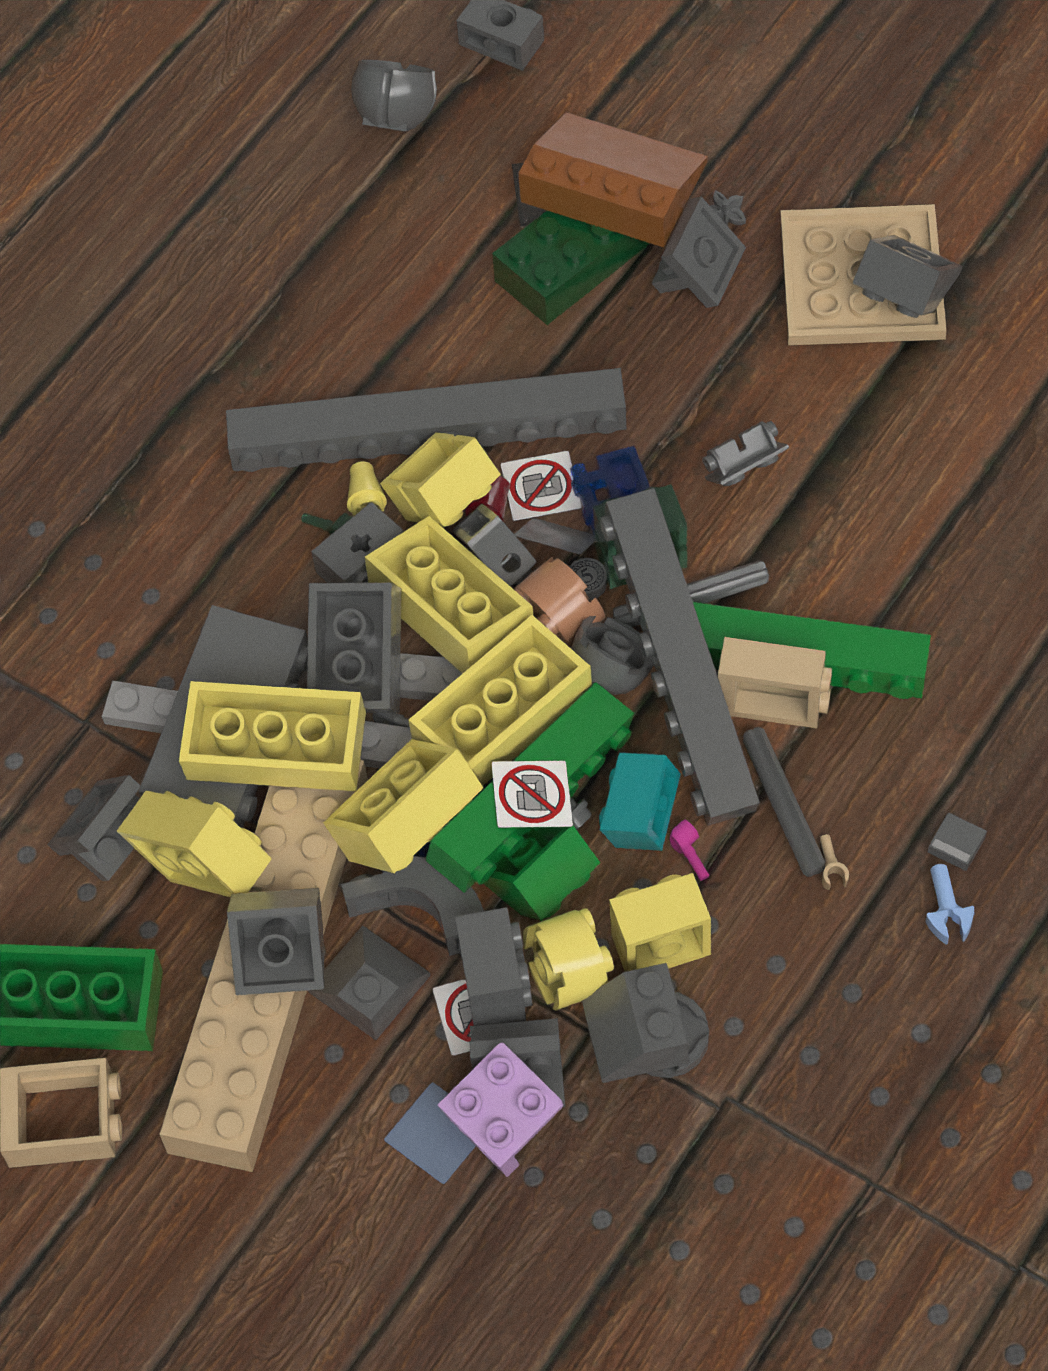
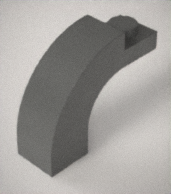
M414 856L413 861L407 867L397 871L395 874L382 870V874L375 876L363 874L353 878L348 883L341 884L349 918L398 905L414 906L428 912L435 918L442 929L449 956L461 953L455 917L484 912L482 904L472 887L463 893L426 862L424 857Z

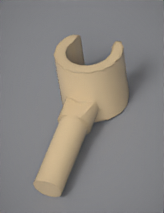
M822 835L820 842L826 866L823 871L822 885L825 889L830 890L831 884L828 875L837 873L842 877L843 886L846 887L849 871L844 864L839 863L837 858H835L830 835Z

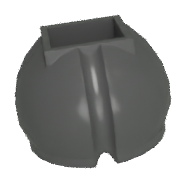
M358 61V67L352 77L351 93L354 105L363 118L362 124L405 132L416 128L431 112L436 101L437 85L435 70L412 64L407 69H403L400 62Z

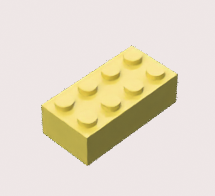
M430 516L365 556L368 583H393L400 587L401 619L462 674L527 618L533 615V606Z
M531 615L409 719L411 737L414 740L458 748L483 786L493 778L492 762L512 761L592 686L591 666Z
M190 681L179 763L186 779L356 791L366 716L361 692Z

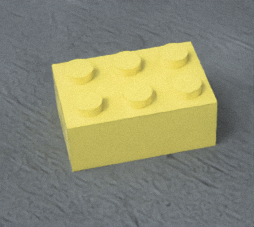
M411 739L331 814L323 824L350 862L395 874L397 871L407 867L413 861V855L427 842H430L456 814H459L483 789V786L458 748Z
M146 790L117 830L127 842L170 882L231 897V894L248 893L272 859L260 847L262 841L251 831L240 828L233 821L235 818L234 813L223 804L213 802L212 805L206 804L192 796L188 799H183L169 791L160 794Z

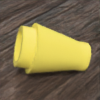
M364 461L353 464L350 468L348 510L355 516L372 502L384 512L387 499L374 474L373 466Z

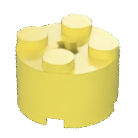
M586 908L580 911L573 910L528 926L523 931L524 949L533 947L534 961L528 962L532 977L547 1005L554 1003L553 1010L555 1011L583 1001L591 996L597 989L609 982L607 972L614 969L609 950L605 945L600 947L594 935L596 932L595 923L590 911Z

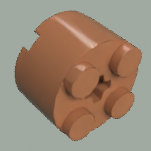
M550 557L514 588L520 596L533 606L534 617L569 648H571L575 634L584 619L589 616H596L593 621L595 623L602 622L606 618L604 610L596 597L591 602L588 601L589 598L584 591L587 585L568 565L558 558L553 560V557Z

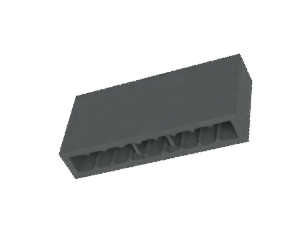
M212 605L139 789L140 795L142 796L146 790L160 794L169 791L183 799H188L192 796L210 805L213 802H218L234 813L235 818L233 821L240 828H243L245 821L250 822L257 807V797H255L259 785L187 780L179 763L190 681L300 688L297 683L302 671H307L308 637L306 630Z

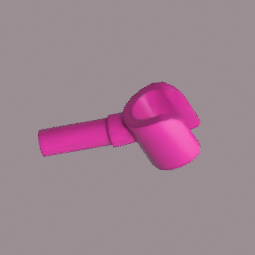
M683 820L672 829L670 845L678 853H683L700 881L705 880L709 877V874L696 854L695 849L691 846L699 838V834L690 822Z

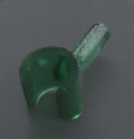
M304 513L301 521L321 528L332 535L352 517L347 513H343L333 522L329 519Z

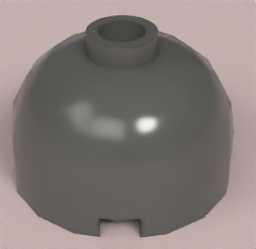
M589 616L583 620L577 630L571 649L591 666L592 685L597 682L611 695L626 694L632 691L645 680L654 666L652 658H645L642 653L638 639L639 632L614 618L607 617L604 623H593L596 616Z

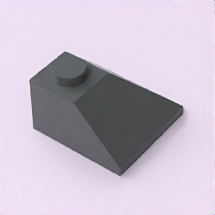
M362 925L325 968L324 989L308 990V992L374 1040H377L430 977V972Z

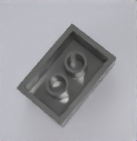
M309 583L307 689L361 692L366 713H400L401 588L393 583Z

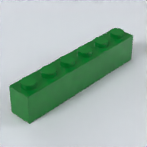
M693 602L716 670H719L724 638L729 637L826 651L825 667L832 668L830 686L849 688L857 693H868L870 691L886 693L899 699L922 698L931 635Z
M595 682L514 761H565L571 798L578 789L579 784L577 782L585 775L589 778L595 775L605 762L606 758L604 756L611 749H614L616 752L619 751L632 735L629 727L634 712ZM492 781L431 840L425 861L465 893L475 882L479 885L485 883L495 871L497 866L495 863L503 855L507 858L511 857L524 841L523 835L529 829L533 828L537 831L541 827L499 828L497 825L494 784Z

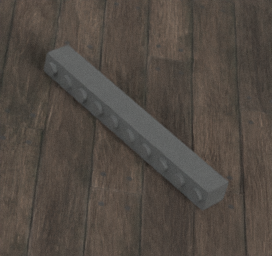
M621 368L226 410L228 451L233 471L247 472L280 466L291 468L300 464L317 462L335 463L339 460L355 458L374 459L379 456L392 454L412 455L436 432L453 434L454 436L475 437L481 446H493L504 442H532L537 439L551 437L571 438L579 434L598 432L609 434L617 430L627 429Z

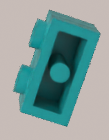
M619 753L616 767L612 769L609 777L610 791L607 803L602 808L599 817L600 831L615 848L662 851L681 775L666 755Z

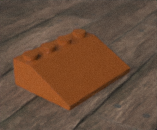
M566 112L533 145L519 171L521 202L664 247L708 162V156Z

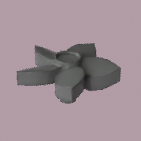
M715 190L713 196L714 205H710V207L726 225L729 222L734 225L746 224L745 215L740 210L743 196L734 195L726 199L723 194Z

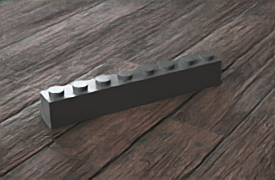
M655 488L607 501L604 516L600 517L601 529L606 541L613 540L617 555L612 556L614 568L619 580L626 579L630 594L625 595L627 608L632 619H639L643 633L638 634L639 644L644 657L652 658L656 672L651 673L653 687L658 697H665L669 709L668 712H664L665 723L670 736L677 735L682 749V751L677 752L679 766L684 777L691 776L695 791L690 792L694 811L697 816L704 815L707 826L755 812L760 802Z

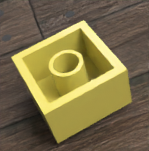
M693 873L685 876L670 875L660 880L656 885L641 890L639 888L626 889L620 892L616 898L609 899L612 939L625 972L667 963L669 969L711 955V917Z

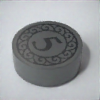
M583 558L569 566L587 585L584 591L589 600H593L595 597L598 598L605 592L607 588V571L602 563L595 559Z

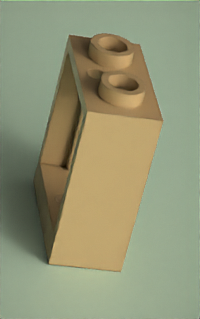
M725 637L718 679L730 715L733 717L817 728L819 713H828L831 693L832 668L825 667L826 651Z
M106 1058L0 1068V1150L9 1168L115 1157V1141H122L120 1114H114V1100L121 1099V1082L119 1073H112ZM98 1086L99 1136L27 1143L26 1093Z

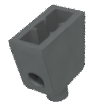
M480 504L452 530L473 555L509 586L513 585L516 587L533 572L530 568L537 562L499 516L485 505Z

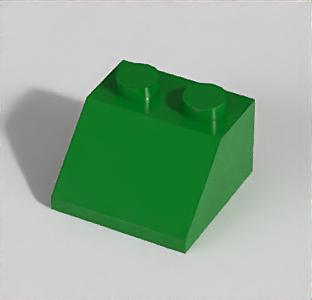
M574 826L541 827L537 831L533 828L529 829L523 835L524 841L519 849L509 858L503 855L495 863L497 866L493 874L483 884L521 916L542 921L554 915L560 909L561 901L572 890L583 886L589 880L591 872L601 863Z

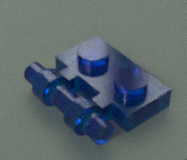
M635 446L596 456L598 470L587 472L583 463L575 464L570 468L573 477L571 481L572 489L575 496L581 499L584 507L581 512L587 526H591L595 537L604 536L600 525V517L604 516L607 501L651 489ZM605 487L609 499L598 502L595 491Z

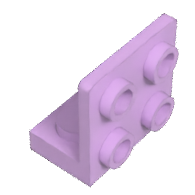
M499 1043L438 1104L445 1116L506 1177L520 1165L514 1156L564 1105L562 1100L504 1043Z

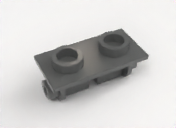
M761 421L738 434L743 445L742 449L739 450L735 439L730 438L707 451V456L702 458V462L707 471L714 472L705 476L707 481L723 486L736 484L745 478L744 473L752 468H762L776 462L779 459L778 454L789 449V445L775 441L774 437L778 435V430L772 421L767 423Z

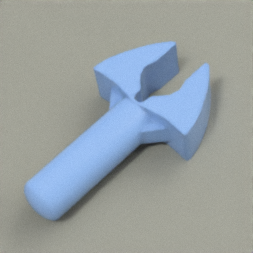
M944 864L934 865L930 872L939 909L937 912L927 913L926 924L940 941L948 944L949 935L945 924L948 917H951L954 922L959 924L962 942H964L972 926L974 906L962 908L956 904L947 866Z

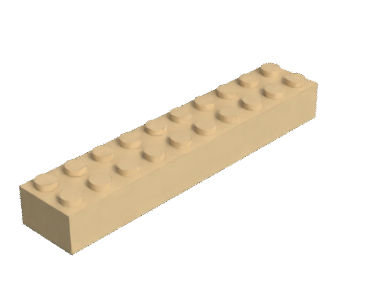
M360 760L357 790L368 781L364 760ZM269 785L254 834L262 841L260 847L272 859L248 893L319 888L324 935L347 857L323 822L356 791ZM228 919L164 1118L160 1137L167 1154L253 1172L307 991L236 995Z

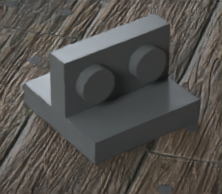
M702 196L689 200L661 257L662 260L659 263V269L652 284L660 293L689 288L704 306L709 308L719 305L746 247Z
M130 775L97 781L47 845L59 856L72 854L101 881H109L134 849L117 830L140 798L135 794L141 785Z
M558 1018L470 1026L471 1041L469 1043L472 1070L499 1043H504L562 1100L563 1107H565Z

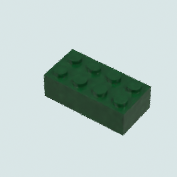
M546 211L492 253L494 279L497 284L548 325L651 243Z

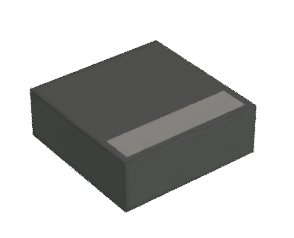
M947 813L929 845L928 853L967 871L985 840L987 831L951 813Z

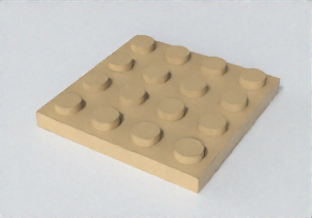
M935 204L781 210L780 223L788 345L946 340L947 329L944 298L933 313L913 318L899 312L896 309L898 304L884 299V302H879L862 294L863 288L853 284L870 239L896 235L939 255Z

